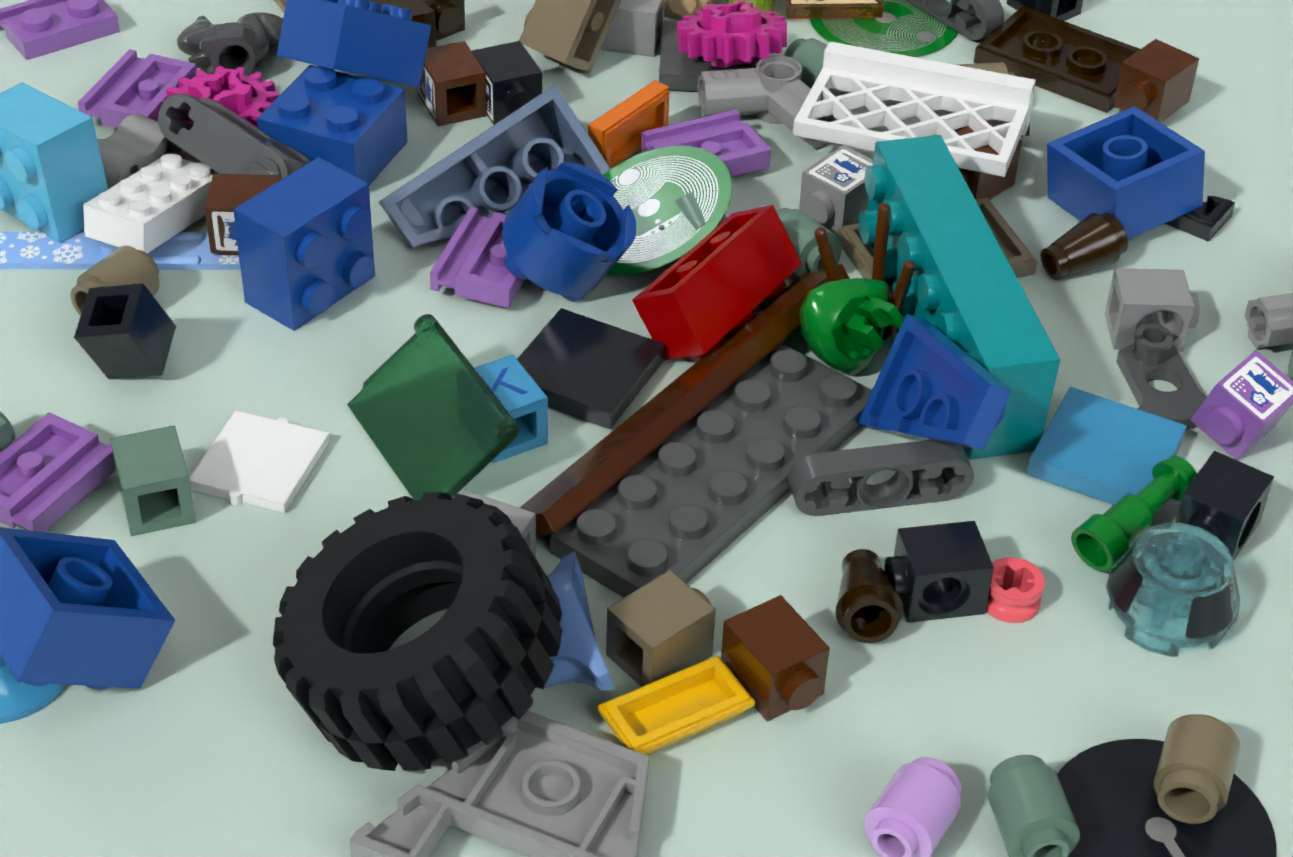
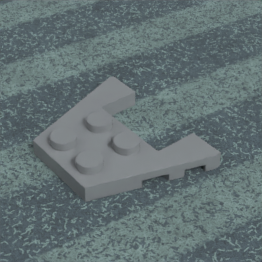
M527 711L520 720L513 716L501 727L503 735L486 746L481 741L468 748L467 757L453 762L452 768L428 787L418 784L397 800L398 810L374 827L368 822L357 830L350 839L351 857H429L449 826L528 857H637L648 780L649 756Z

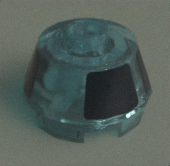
M1162 523L1146 529L1110 569L1106 585L1110 598L1108 608L1109 610L1114 608L1116 615L1126 625L1124 636L1150 652L1177 657L1180 648L1199 647L1206 643L1209 646V650L1214 649L1224 638L1226 632L1238 620L1241 601L1230 552L1215 535L1200 527L1183 523Z

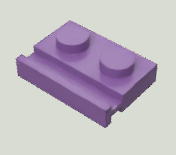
M28 0L0 9V30L6 31L8 40L26 60L120 32L118 16L104 0Z
M129 49L78 101L79 111L91 117L101 118L102 125L118 128L121 121L132 113H138L158 121L160 107L163 104V100L167 99V88H179L178 78L180 77L192 79L196 76L197 66L195 63L149 54L143 59L137 57L136 50Z
M737 109L643 131L641 135V150L643 152L668 146L702 148L719 157L727 166L731 177L743 176L746 173L770 167L771 149L748 122L742 123L740 121V113Z
M470 207L430 271V290L439 292L442 286L454 288L455 296L480 301L484 304L510 308L525 280L515 277L507 269L504 262L507 251L503 243L502 226L507 215L494 212L492 217L489 218L480 216L479 208Z
M50 412L47 413L0 452V522L13 529L20 525L30 531L46 532L116 470L111 443L105 445L99 442L98 434Z

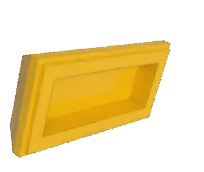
M717 655L597 705V710L624 747L644 755H649L742 715L755 706V701L720 656Z

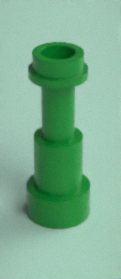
M1171 456L1167 460H1162L1153 467V480L1136 495H1125L1103 515L1093 514L1071 535L1072 545L1078 556L1088 566L1097 571H1109L1129 549V544L1153 523V514L1170 499L1181 501L1184 491L1197 475L1192 465L1179 456Z

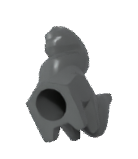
M254 12L242 16L237 22L212 24L205 16H199L194 23L180 33L177 38V45L182 52L191 55L188 58L190 63H195L197 68H205L204 72L207 74H213L217 66H223L225 69L234 70L238 67H244L245 75L249 76L257 61L266 56L269 46L279 44L283 18L271 13Z

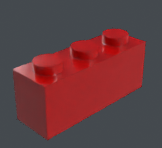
M773 205L736 212L727 217L632 301L652 340L666 344L665 360L689 357L691 361H698L704 355L716 349L721 344L720 340L729 331L739 328L752 319L755 315L753 309L763 300L772 298L786 288L785 280L802 263Z

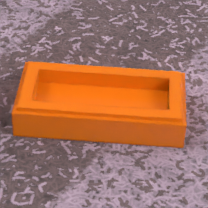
M654 80L588 124L589 137L611 169L641 149V135L643 131L668 126L669 86Z

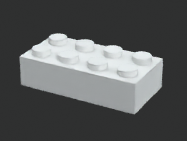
M177 154L162 155L161 158L141 168L138 172L121 180L120 183L83 204L85 237L116 247L131 246L148 254L206 215L205 205L213 174L219 173L204 163L182 159Z

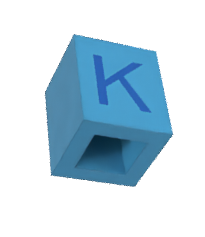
M514 355L458 373L459 419L492 463L548 444V397Z

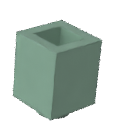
M175 425L110 438L118 484L131 536L196 523L189 475Z

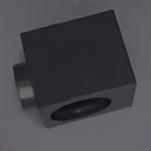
M1214 451L1184 491L1170 539L1221 562L1222 545L1229 552L1233 562L1261 521L1274 476Z
M975 521L898 528L894 556L886 558L884 572L902 601L903 611L908 623L985 614L994 566Z

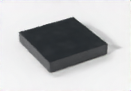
M561 308L517 360L548 397V407L611 429L664 362L666 344Z

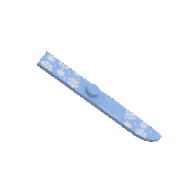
M0 232V269H90L119 247L85 237L84 232H79L61 243L43 232ZM180 232L148 253L155 261L158 270H241L239 254L211 253L208 232Z

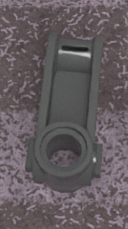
M182 93L168 97L160 107L158 125L162 134L169 141L219 174L281 175L283 179L312 161L299 151L277 141L218 101L209 98L197 99Z

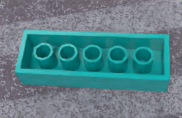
M934 135L877 141L875 143L873 165L867 166L865 170V188L868 201L866 211H861L859 215V232L862 242L870 244L874 253L878 206L882 203L888 204L890 210L885 280L888 279L889 282H893L892 295L903 264L909 260L915 264L911 284L901 311L902 317L905 318L906 314L929 321L1012 391L1006 402L1003 419L993 430L985 449L980 450L964 446L969 459L1034 451L1044 434L1060 364V358L942 136Z

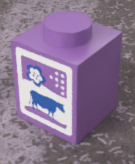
M1255 350L1215 385L1190 421L1235 460H1238L1274 428L1293 404V381Z

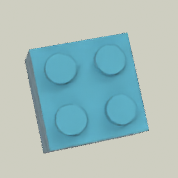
M21 82L0 93V211L10 214L24 222L29 228L43 232L61 243L84 230L83 204L108 190L93 118Z

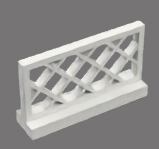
M829 42L824 51L823 68L794 120L793 135L871 151L875 150V143L877 141L941 135L958 168L1005 177L1021 135L1025 136L1029 126L1036 80ZM863 106L869 110V112L853 115L849 111ZM833 115L837 119L832 122L816 120L817 118ZM917 116L922 122L906 126L901 120ZM880 125H885L889 129V131L885 132L868 130ZM969 126L974 132L959 136L954 130ZM989 145L998 155L975 151L974 149Z

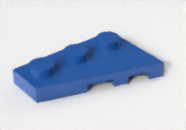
M906 314L857 424L877 430L984 450L993 430L1003 419L1006 402L1012 391L929 321Z

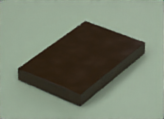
M1023 6L976 47L974 63L1004 62L1008 72H1014L1015 76L1035 79V86L1107 113L1113 107L1122 62L1139 51L1140 48Z

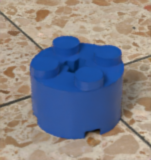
M571 162L560 163L557 169L547 171L548 167L541 170L506 216L502 226V238L507 251L504 262L507 269L515 277L523 280L529 279L539 287L575 302L582 300L589 292L594 290L631 246L636 236V220L629 204L623 210L613 197L618 189L606 177L580 164Z

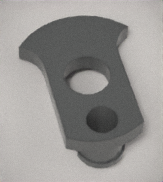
M1153 323L1140 325L1134 333V344L1119 350L1116 360L1139 405L1137 409L1187 425L1186 430L1196 428L1197 426L1190 419L1207 396L1198 389L1176 347L1172 345L1173 336H1170L1171 332L1169 329ZM1164 380L1173 384L1177 390L1171 392L1156 390L1148 382Z

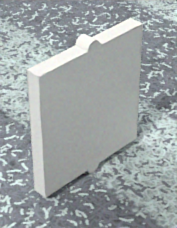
M235 410L190 475L191 490L228 499L233 506L245 503L286 513L330 442L329 432L288 423V419L285 417L274 420Z

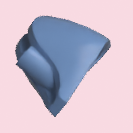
M574 551L563 557L547 576L554 592L559 598L562 610L559 625L563 631L558 655L550 657L554 666L544 689L563 682L583 683L601 691L615 689L596 643L581 566Z

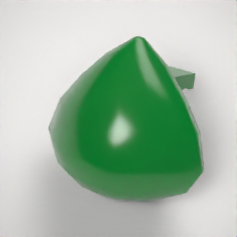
M868 278L841 279L825 282L807 292L799 312L802 335L810 350L831 368L848 375H855L868 370L879 349L885 344L882 340L885 327L892 325L900 329L904 321L897 307L888 303L887 284L884 281Z

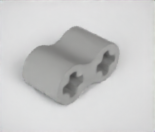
M138 113L126 116L111 136L105 139H97L108 189L161 158L162 155L177 154L182 159H185L187 154L186 151L169 141L162 134L158 121Z

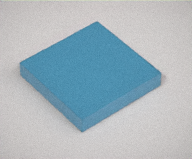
M1070 387L1029 459L1027 475L1114 505L1125 495H1136L1153 480L1152 470L1158 462L1167 460L1171 456H1176L1183 442L1187 425Z

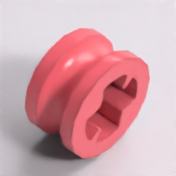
M1002 558L992 563L994 570L986 606L987 613L997 620L1007 623H1023L1031 620L1038 614L1041 604V596L1045 586L1043 573L1034 564L1019 558Z

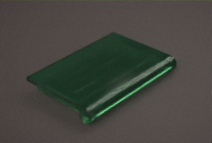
M425 314L414 323V331L416 333L363 382L362 390L347 404L414 501L422 499L425 492H443L450 494L453 498L456 493L460 492L514 441L520 432L519 425L436 318L431 314Z

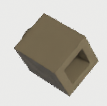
M669 570L607 608L606 655L641 687L693 666L712 656L716 608L712 606L704 593L689 587Z

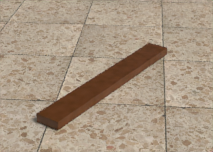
M837 265L841 278L850 279L843 265ZM825 269L799 277L760 309L752 319L726 337L716 349L704 355L520 507L521 509L536 513V537L559 532L800 328L799 312L807 292L825 282H829Z

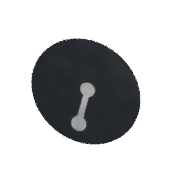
M1123 739L1102 743L1079 753L1069 760L1057 773L1080 831L1079 842L1074 850L1069 853L1068 857H1276L1275 833L1268 814L1257 796L1235 774L1233 775L1226 805L1208 822L1200 824L1180 822L1167 815L1158 804V795L1154 789V778L1164 741Z

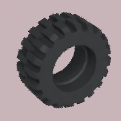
M425 492L422 499L415 501L413 498L403 496L388 501V507L375 513L373 510L368 509L354 517L355 524L342 533H339L336 529L322 541L323 549L314 558L307 556L296 570L297 583L295 586H287L281 598L279 612L282 616L275 618L273 646L275 647L274 662L278 675L327 741L331 742L340 754L351 761L364 762L369 768L395 771L398 763L404 771L431 769L432 761L442 759L444 763L450 764L467 757V749L483 741L487 746L503 735L501 727L513 716L520 720L532 706L533 698L531 694L535 688L544 689L554 666L550 657L558 655L563 631L559 625L562 617L559 598L522 534L513 525L508 515L496 506L484 504L483 500L457 493L453 499L450 494L443 492ZM448 609L437 623L422 635L402 646L389 650L393 643L411 626L434 613Z

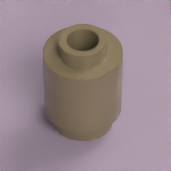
M121 246L78 277L77 285L72 288L70 293L73 306L81 316L89 288L144 283L154 296L159 290L158 267L146 252L131 246Z
M1189 714L1175 719L1169 725L1154 778V789L1158 795L1159 806L1173 819L1189 824L1205 823L1214 818L1216 813L1226 805L1240 749V742L1236 733L1226 723L1209 715Z

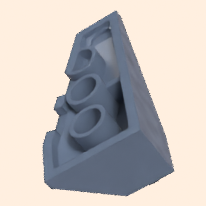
M554 85L380 200L379 204L409 248H414L451 238L470 207L479 208V215L489 218L492 217L494 212L508 215L539 172L548 167V171L557 169L560 163L571 162L591 168L601 175H604L611 168L556 85Z

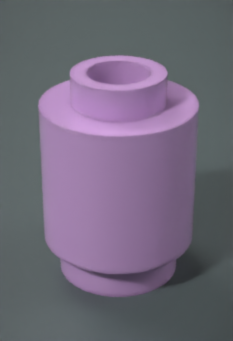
M929 757L915 759L912 763L902 765L896 771L864 818L866 836L881 857H930L961 809L960 796L962 785L956 773L945 763Z

